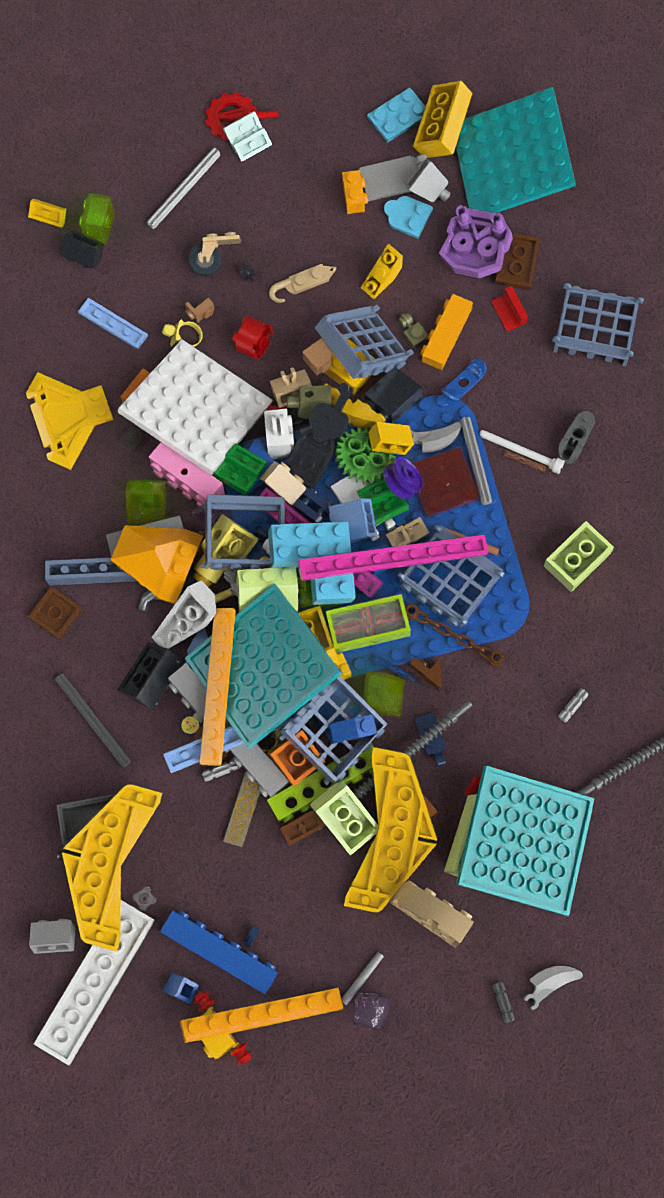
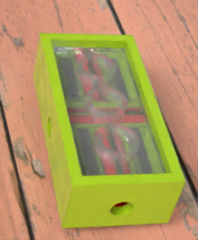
M402 594L326 611L331 640L337 653L410 637L411 629Z

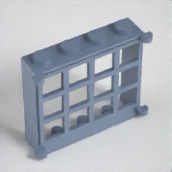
M565 283L563 288L566 289L557 336H554L552 340L555 342L553 352L557 353L558 347L569 349L568 353L570 355H575L576 351L587 352V358L593 359L595 354L605 356L606 362H612L613 358L623 359L622 366H626L629 357H633L634 352L630 351L638 306L639 303L643 304L644 299L641 297L635 299L631 296H617L615 293H602L595 289H581L579 286H571V284ZM569 296L582 298L581 306L567 304ZM586 299L600 301L598 310L585 307ZM603 302L617 305L616 312L602 311ZM620 307L633 308L632 316L619 314ZM566 308L580 311L578 322L564 319ZM583 312L597 314L595 325L582 323ZM601 315L614 317L612 329L599 326ZM618 318L631 321L629 332L616 330ZM563 324L577 327L575 338L561 335ZM580 328L594 330L592 341L578 339ZM598 331L611 333L609 345L596 342ZM615 334L628 337L626 348L613 346Z
M378 305L324 315L315 327L352 379L365 378L368 375H377L384 371L389 372L394 367L400 369L406 364L407 358L414 353L412 349L406 352L376 313L380 309ZM358 320H362L368 329L364 330ZM353 322L359 331L353 332L347 323ZM342 324L348 334L341 335L335 325ZM371 333L378 343H374L368 334ZM363 335L369 345L363 346L356 336ZM352 338L358 347L351 348L345 339ZM378 347H382L388 356L385 357ZM374 349L380 358L373 359L367 350ZM362 351L369 361H361L356 352Z
M436 525L434 529L437 532L429 542L438 541V539L441 541L457 539L458 537L442 525L440 527ZM485 556L460 559L455 567L447 561H441L442 564L452 570L444 581L432 573L440 562H435L429 570L419 564L409 566L404 574L401 572L397 574L400 578V587L408 593L411 591L416 595L418 601L423 604L427 603L432 607L433 612L438 615L442 614L452 626H459L460 628L467 624V620L498 579L504 576L503 569ZM466 559L477 566L470 577L458 570ZM416 567L426 573L418 584L409 578ZM480 570L492 577L485 588L473 581ZM455 573L466 580V583L459 592L447 584ZM429 576L441 584L433 595L421 587ZM469 584L481 591L474 602L462 595ZM444 587L455 594V597L448 606L436 598ZM458 598L470 605L463 616L451 609Z
M339 676L297 712L280 731L279 739L282 741L286 738L326 778L324 783L328 785L329 782H339L344 778L348 767H353L359 761L358 756L370 749L374 738L377 739L384 733L385 730L383 728L387 723ZM338 687L348 697L340 707L329 698ZM326 701L336 710L327 721L317 712ZM352 701L361 710L355 718L362 717L364 714L366 716L373 714L377 734L362 737L354 747L347 741H343L342 743L350 751L340 761L331 752L338 743H332L327 748L318 737L326 728L330 730L329 724L339 714L345 720L350 719L343 712V709ZM313 715L324 724L315 735L305 726V723ZM301 728L311 737L306 745L295 736ZM314 741L324 750L319 758L308 749ZM327 755L338 764L332 771L321 762Z

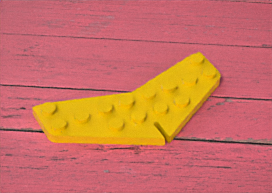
M373 747L372 768L374 772L379 830L345 897L344 906L370 912H380L436 846V843L418 840V838L438 839L410 756L402 752Z
M136 785L124 786L63 848L81 853V857L62 852L80 936L85 943L118 951L121 941V865L160 804L163 793Z

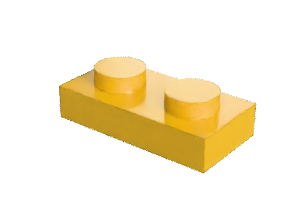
M32 199L28 217L62 228L65 223L67 209Z

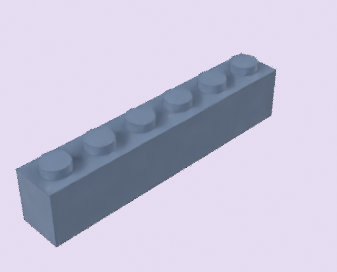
M111 558L45 561V580L49 586L137 581L114 564Z

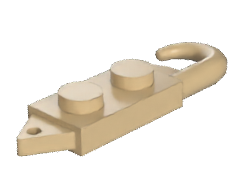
M320 264L289 276L288 279L272 285L269 290V296L276 303L285 302V299H279L275 296L277 290L286 288L293 295L328 282L329 278L336 271V267Z

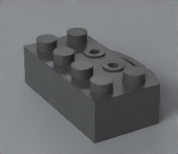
M116 794L57 805L62 845L66 846Z

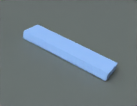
M90 298L78 310V314L137 350L148 337L147 333Z

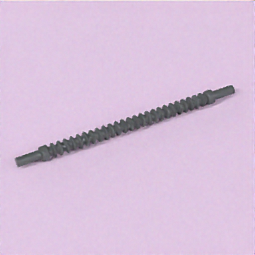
M467 700L453 712L447 713L446 718L442 717V721H438V725L434 724L433 729L429 728V732L425 731V735H420L421 738L416 739V743L412 742V746H407V750L403 749V753L408 754L410 758L411 755L415 756L416 751L420 752V748L424 749L425 744L428 745L429 741H433V737L437 738V734H442V730L446 731V727H450L451 723H456L458 717L473 705ZM372 774L371 779L368 778V782H363V786L359 785L358 790L354 789L355 792L353 794L357 799H362V795H367V791L371 792V788H375L374 774Z
M660 737V740H655V744L651 743L650 747L647 745L646 749L642 748L641 752L637 751V755L632 754V758L628 757L627 761L623 760L622 764L618 763V767L613 766V770L609 769V772H604L603 776L595 777L591 780L590 784L575 793L586 796L595 789L597 791L600 790L603 784L611 783L612 779L616 780V776L620 777L621 773L625 774L626 770L630 771V767L635 768V764L639 765L640 761L644 762L645 758L649 759V755L654 756V752L659 753V749L663 750L664 738Z

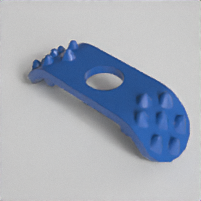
M478 358L472 360L461 374L441 389L445 397H450L451 400H459L486 373L487 367L485 362ZM461 379H465L469 382V385L461 387L458 382Z

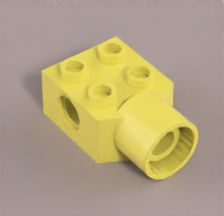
M222 514L211 530V559H239L242 555L247 557L259 539L249 530ZM204 540L200 545L204 554L194 569L203 577L216 584L223 572L228 568H222L221 570H213L210 567L208 569L201 568V564L205 563Z

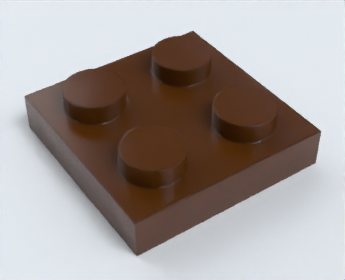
M50 587L28 618L60 640L83 609L59 591Z

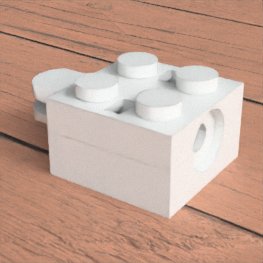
M287 409L264 411L268 454L272 459L289 458L291 451L294 449L291 415H287Z

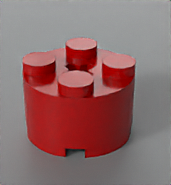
M245 316L240 330L236 331L233 336L236 351L258 360V357H263L271 341L268 338L269 334L273 335V327L253 317Z

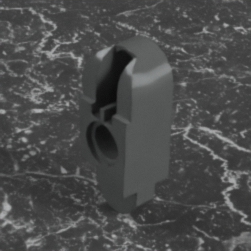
M583 411L579 413L561 440L557 450V457L565 460L564 463L572 464L578 459L596 422L591 412ZM579 433L582 437L576 438L573 434ZM570 450L572 454L567 457L564 452Z

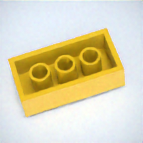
M462 81L432 86L413 145L421 155L426 154L427 158L452 155L454 153L472 96V92Z

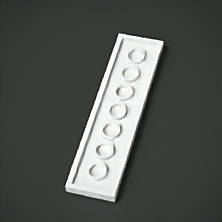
M121 900V941L118 951L92 945L34 1045L65 1064H71L153 925L154 919Z

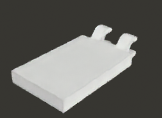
M349 476L332 485L331 490L342 504L359 499L357 491L371 485L369 481L366 480L364 485L361 479L356 483L355 477L348 479ZM392 518L383 522L389 532L395 529L394 525L396 524ZM377 531V537L371 538L372 541H375V540H377V539L379 538V536H378V535H379V532H378V531Z

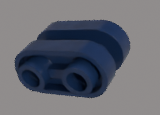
M310 487L306 488L301 494L303 500L297 499L291 506L311 523H325L322 517L323 515L329 517V507L334 506V504L326 498L322 499L318 496L319 493ZM308 504H310L311 506H313V507H314L315 509H317L318 511L315 512L313 509H311V508L308 506Z

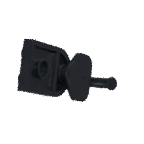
M347 383L339 385L338 389L341 394L334 407L327 403H319L314 407L309 417L311 429L302 433L286 462V465L290 468L289 473L294 476L296 474L304 481V484L314 489L317 488L334 456L336 448L334 439L341 437L349 424L348 416L342 412L353 391L352 386Z

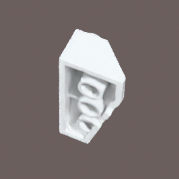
M202 581L188 586L152 636L154 641L159 646L169 649L205 628L216 614L215 594Z

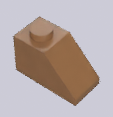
M323 338L303 351V360L316 375L321 372L325 373L331 367L333 352Z

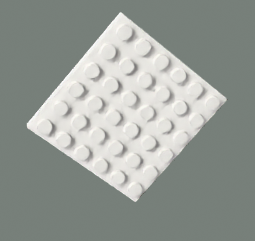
M181 340L119 407L118 413L212 475L222 464L225 455L235 443L238 444L264 414V411L268 409V406L272 404L273 400L184 340Z

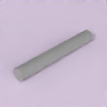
M376 953L341 998L345 1005L350 1002L384 958L381 953Z

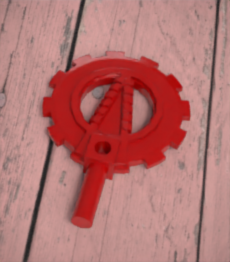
M234 92V94L230 95L224 93L221 94L220 98H214L210 102L211 106L205 112V115L208 116L205 122L207 128L210 127L212 129L210 132L215 137L218 135L221 137V140L228 141L223 130L226 126L222 125L220 121L233 123L252 111L256 113L258 119L279 118L278 110L257 111L256 106L251 104L252 100L247 96L245 98L242 97L241 93ZM228 106L239 107L238 109H232L231 111L228 110L227 112H221L222 109Z

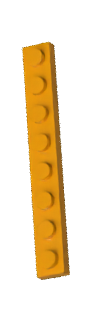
M216 608V614L213 619L200 754L201 765L221 766L236 612L233 608Z
M335 988L181 1020L180 1025L184 1043L342 1010L343 1004L339 989Z

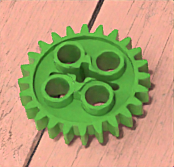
M358 427L356 432L351 429L349 433L345 432L344 436L340 437L334 453L337 456L335 462H340L338 469L344 468L342 474H350L348 479L355 477L356 483L361 479L364 485L366 480L373 484L374 479L377 482L384 478V468L390 463L392 464L396 456L393 453L372 451V447L369 446L371 443L368 428L365 427V430L362 431Z

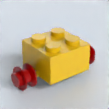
M202 990L194 996L195 1001L193 1004L200 1006L198 1012H205L207 1010L202 1016L216 1013L213 1010L215 998L210 999L208 997L210 991L205 993ZM231 1033L202 1039V1042L205 1044L203 1050L209 1058L214 1057L218 1059L231 1048H235L230 1056H236L238 1059L236 1065L238 1063L244 1065L252 1059L250 1054L253 1051L248 1052L246 1050L247 1043L239 1045V1042L234 1039Z

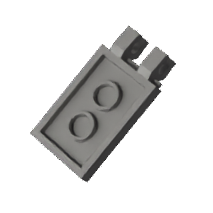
M426 154L416 158L410 155L359 168L361 177L365 179L364 190L367 193L368 201L412 192L405 185L425 158H427Z

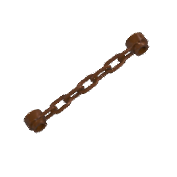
M408 604L405 607L409 621L417 620L423 624L428 623L438 633L444 636L450 635L460 645L479 651V654L486 658L492 667H500L503 664L504 655L502 652L493 651L485 646L480 647L474 644L471 638L452 632L451 628L444 623L432 621L427 614L420 611L414 604ZM409 609H414V610H415V613H414V614H410V613L408 612V610H409ZM419 614L425 616L423 620L418 618ZM440 625L447 628L445 630L446 633L437 628H439ZM462 637L470 641L468 645L461 642ZM485 650L490 652L489 657L483 654ZM495 655L499 656V657H500V660H499V661H495V660L493 659V656H495Z

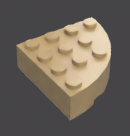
M410 880L405 882L389 901L454 948L461 943L474 923L469 913L464 910L457 911L446 900L443 899L441 901L438 899L436 893L426 887L423 890Z

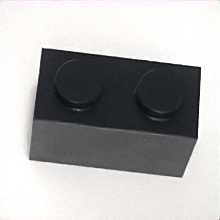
M72 230L64 235L60 255L66 257L69 261L78 262L83 267L92 269L101 261L104 243Z

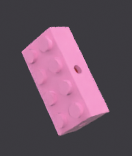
M161 442L149 456L153 473L159 478H166L168 480L167 483L172 488L176 489L178 487L183 491L182 494L187 499L191 500L193 498L196 500V504L200 508L201 504H205L207 495H225L222 482Z

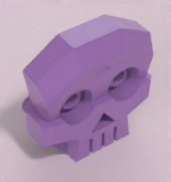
M462 205L456 208L457 216L451 218L447 229L448 237L439 252L441 259L455 273L475 278H481L501 271L504 253L509 251L513 239L512 232L506 224L503 215L497 214V212L490 213L467 209L466 206L463 207Z

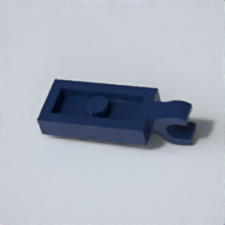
M434 713L415 718L419 734L422 736L425 735V731L429 732V728L433 729L434 724L438 725ZM437 734V738L433 737V741H429L428 745L425 744L424 748L427 756L434 755L437 767H441L446 763L442 751L446 750L442 735Z

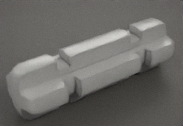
M582 688L579 689L576 696L565 706V710L560 712L558 718L566 723L582 704V700L584 701L588 697V693Z
M230 760L229 763L225 762L221 766L212 767L211 770L202 771V775L205 781H209L213 777L217 778L230 773L231 770L235 771L240 768L233 760Z

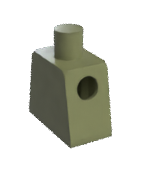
M331 385L301 387L298 397L288 396L287 408H297L299 418L309 419L317 404L327 403L331 405Z

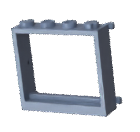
M207 495L205 504H201V509H205V563L201 564V568L208 569L210 567L213 570L230 568L232 571H238L241 568H271V560L211 559V509L278 512V525L285 524L284 497Z

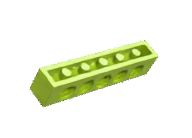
M373 745L368 751L362 752L358 756L359 760H363L366 763L364 768L358 769L355 765L348 767L346 771H348L349 775L342 779L346 785L350 782L355 784L363 779L362 775L368 772L370 774L374 773L372 768ZM334 761L326 767L332 771L338 764ZM319 771L304 778L295 786H290L267 799L279 823L282 821L287 823L295 818L294 814L299 811L305 813L312 808L310 804L329 789L321 787V781L326 778ZM306 789H312L314 796L305 798L303 792ZM289 799L297 801V805L294 808L286 806V802Z

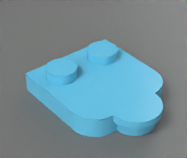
M402 196L397 201L390 200L384 206V212L389 216L388 222L390 227L417 239L433 210L432 206L408 196Z

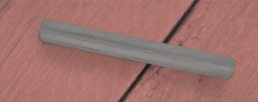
M464 417L460 422L482 505L491 504L492 499L471 418Z

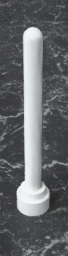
M485 430L479 432V435L484 439L550 466L549 468L556 474L560 473V469L564 465L565 460L560 458L550 459Z

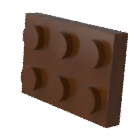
M512 233L513 239L509 251L504 253L501 271L497 272L495 284L531 290L540 238Z

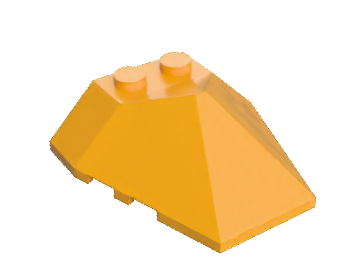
M125 525L111 561L129 576L131 575L143 587L145 586L158 599L175 605L180 597L203 535L187 529Z

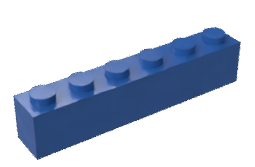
M181 910L178 913L171 912L160 931L161 933L263 994H267L278 975L274 965L267 961L264 964L257 961L259 958L257 955L250 951L245 954L240 951V945L233 941H230L228 944L222 940L224 936L214 930L212 933L206 931V925L198 920L195 923L188 920L189 915Z

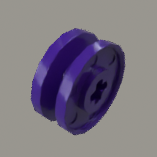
M398 457L383 470L384 479L388 487L401 499L407 500L423 488V480L419 471L404 457Z

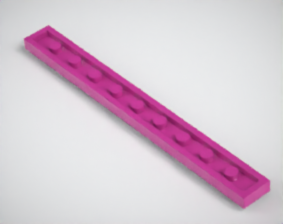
M485 535L301 559L298 561L301 581L484 556L489 552Z

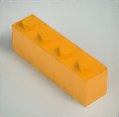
M452 294L450 300L447 299L443 306L444 312L442 315L439 314L435 323L437 327L435 330H431L428 337L430 341L421 350L420 355L422 356L423 363L439 370L443 369L472 310L473 302L455 294Z

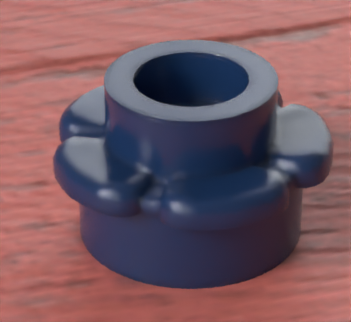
M263 525L257 526L253 535L259 539V542L264 543L268 539L269 528Z

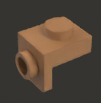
M209 298L195 309L189 302L185 303L186 315L190 320L195 319L197 323L203 318H209L213 314L214 304Z

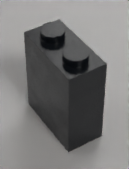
M394 367L364 394L365 403L374 412L383 415L388 423L394 424L423 397L422 386Z

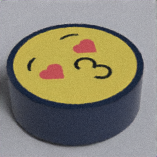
M186 716L181 721V729L188 736L195 735L196 731L201 727L200 722L194 716Z

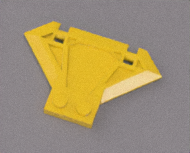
M37 372L26 392L27 398H34L35 401L30 407L44 448L50 447L51 452L46 454L48 460L69 470L75 464L94 427L113 420L102 385L82 392ZM45 394L46 399L42 400L40 395ZM62 443L63 447L58 449L57 444Z

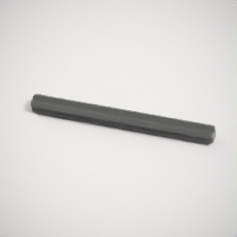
M63 673L55 678L58 685L123 768L128 766L131 761L66 676Z

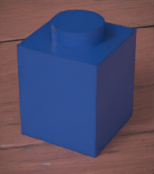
M171 973L163 992L180 1001L191 1004L199 985L185 977Z

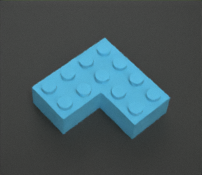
M348 522L271 525L268 530L271 568H299L298 561L301 559L351 553ZM353 574L311 579L313 605L352 603L356 598Z

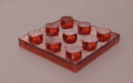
M460 447L412 463L419 471L423 480V488L417 494L427 518L480 500L479 492Z

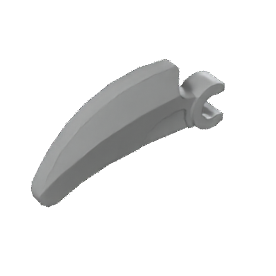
M456 422L437 430L411 431L413 443L420 444L423 453L441 450L457 438L462 425L460 422Z
M568 966L545 968L530 978L529 981L534 985L535 989L532 994L525 995L523 999L527 1001L529 998H533L534 1004L530 1008L534 1010L538 1007L539 1002L554 990L566 983L581 979L583 974L581 971Z

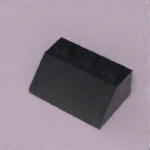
M148 642L117 690L152 710L158 704L163 692L169 687L168 678L180 668L183 660L169 649Z

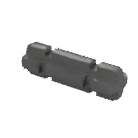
M498 982L493 984L500 1012L503 1013L504 1023L514 1021L515 1018L513 1012L510 1011L512 1008L507 993L504 992V983Z

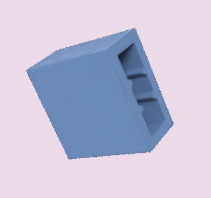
M357 499L329 507L331 523L348 522L350 543L377 537L371 499Z

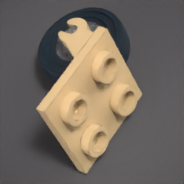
M235 232L225 233V236L207 234V237L203 238V243L197 244L190 251L189 264L192 270L201 276H210L217 272L222 262L220 251L217 248L218 245L241 243L240 236L236 235Z

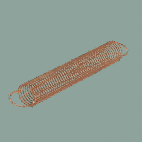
M518 462V463H524V464L540 465V466H532V467L546 468V466L541 465V464H539V463H537V462H534V463Z

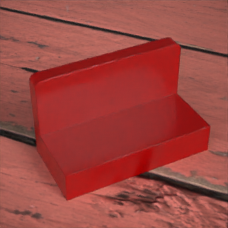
M512 286L505 288L503 296L491 301L506 331L527 323L528 315Z

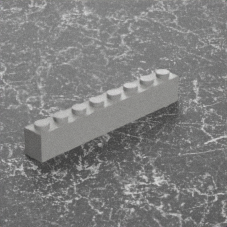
M185 663L168 678L170 683L168 686L174 694L179 693L182 696V703L188 709L191 707L196 712L193 714L194 717L202 723L204 722L207 689L194 671ZM227 718L225 719V728L232 726ZM243 743L225 751L226 753L230 751L234 756L232 758L233 762L239 768L242 766L247 771L245 775L252 783L255 781L260 786L258 790L264 797H273L289 784V780L257 744L249 749Z

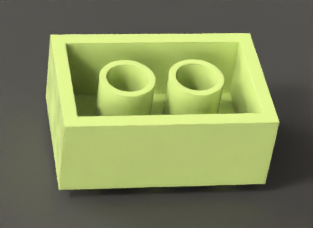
M586 521L546 559L544 567L572 592L611 554L614 547Z
M342 780L336 782L310 804L350 855L378 833V824Z

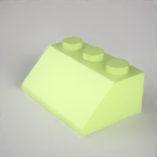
M296 567L237 571L236 583L239 612L274 583L278 585L298 612Z

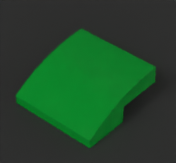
M235 443L225 455L222 464L214 472V477L246 496L262 473L267 461Z
M384 478L357 491L359 499H371L375 525L409 510L408 503L391 491Z

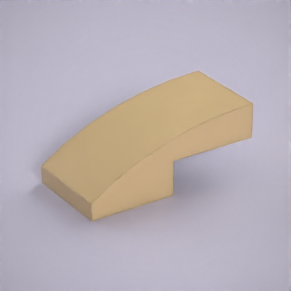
M419 517L405 526L401 525L386 534L391 545L397 547L411 545L430 535V532L422 518Z

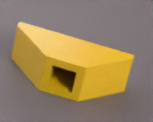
M388 244L362 284L361 289L375 299L398 275L402 268L403 255Z

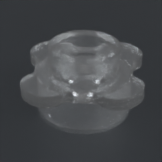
M144 887L143 890L133 895V900L138 903L141 911H145L149 905H154L157 901L156 897L151 894L149 887Z

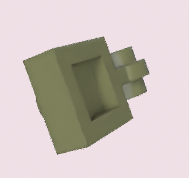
M408 313L400 315L398 322L403 324L401 325L403 328H408L403 334L413 347L428 339L429 335L419 322L412 326L413 319Z

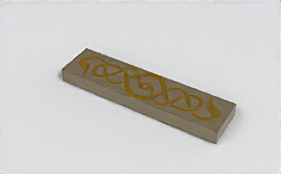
M244 775L223 840L225 843L243 848L260 795L258 790L260 786L255 781L252 783L246 775Z

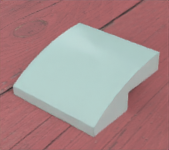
M254 111L223 128L230 144L241 161L272 145Z

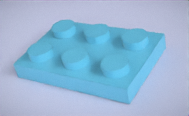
M408 88L367 114V118L388 143L421 122L426 106L413 90Z

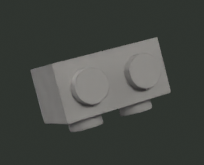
M68 919L50 922L40 920L36 923H31L29 946L34 954L74 951L76 928L72 921Z

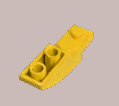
M331 387L332 401L330 406L334 407L340 396L339 391L335 387ZM348 399L342 410L348 416L350 425L357 428L360 427L363 430L367 427L368 431H370L376 422L386 423L383 415L377 414L367 403H363L359 399L355 403Z

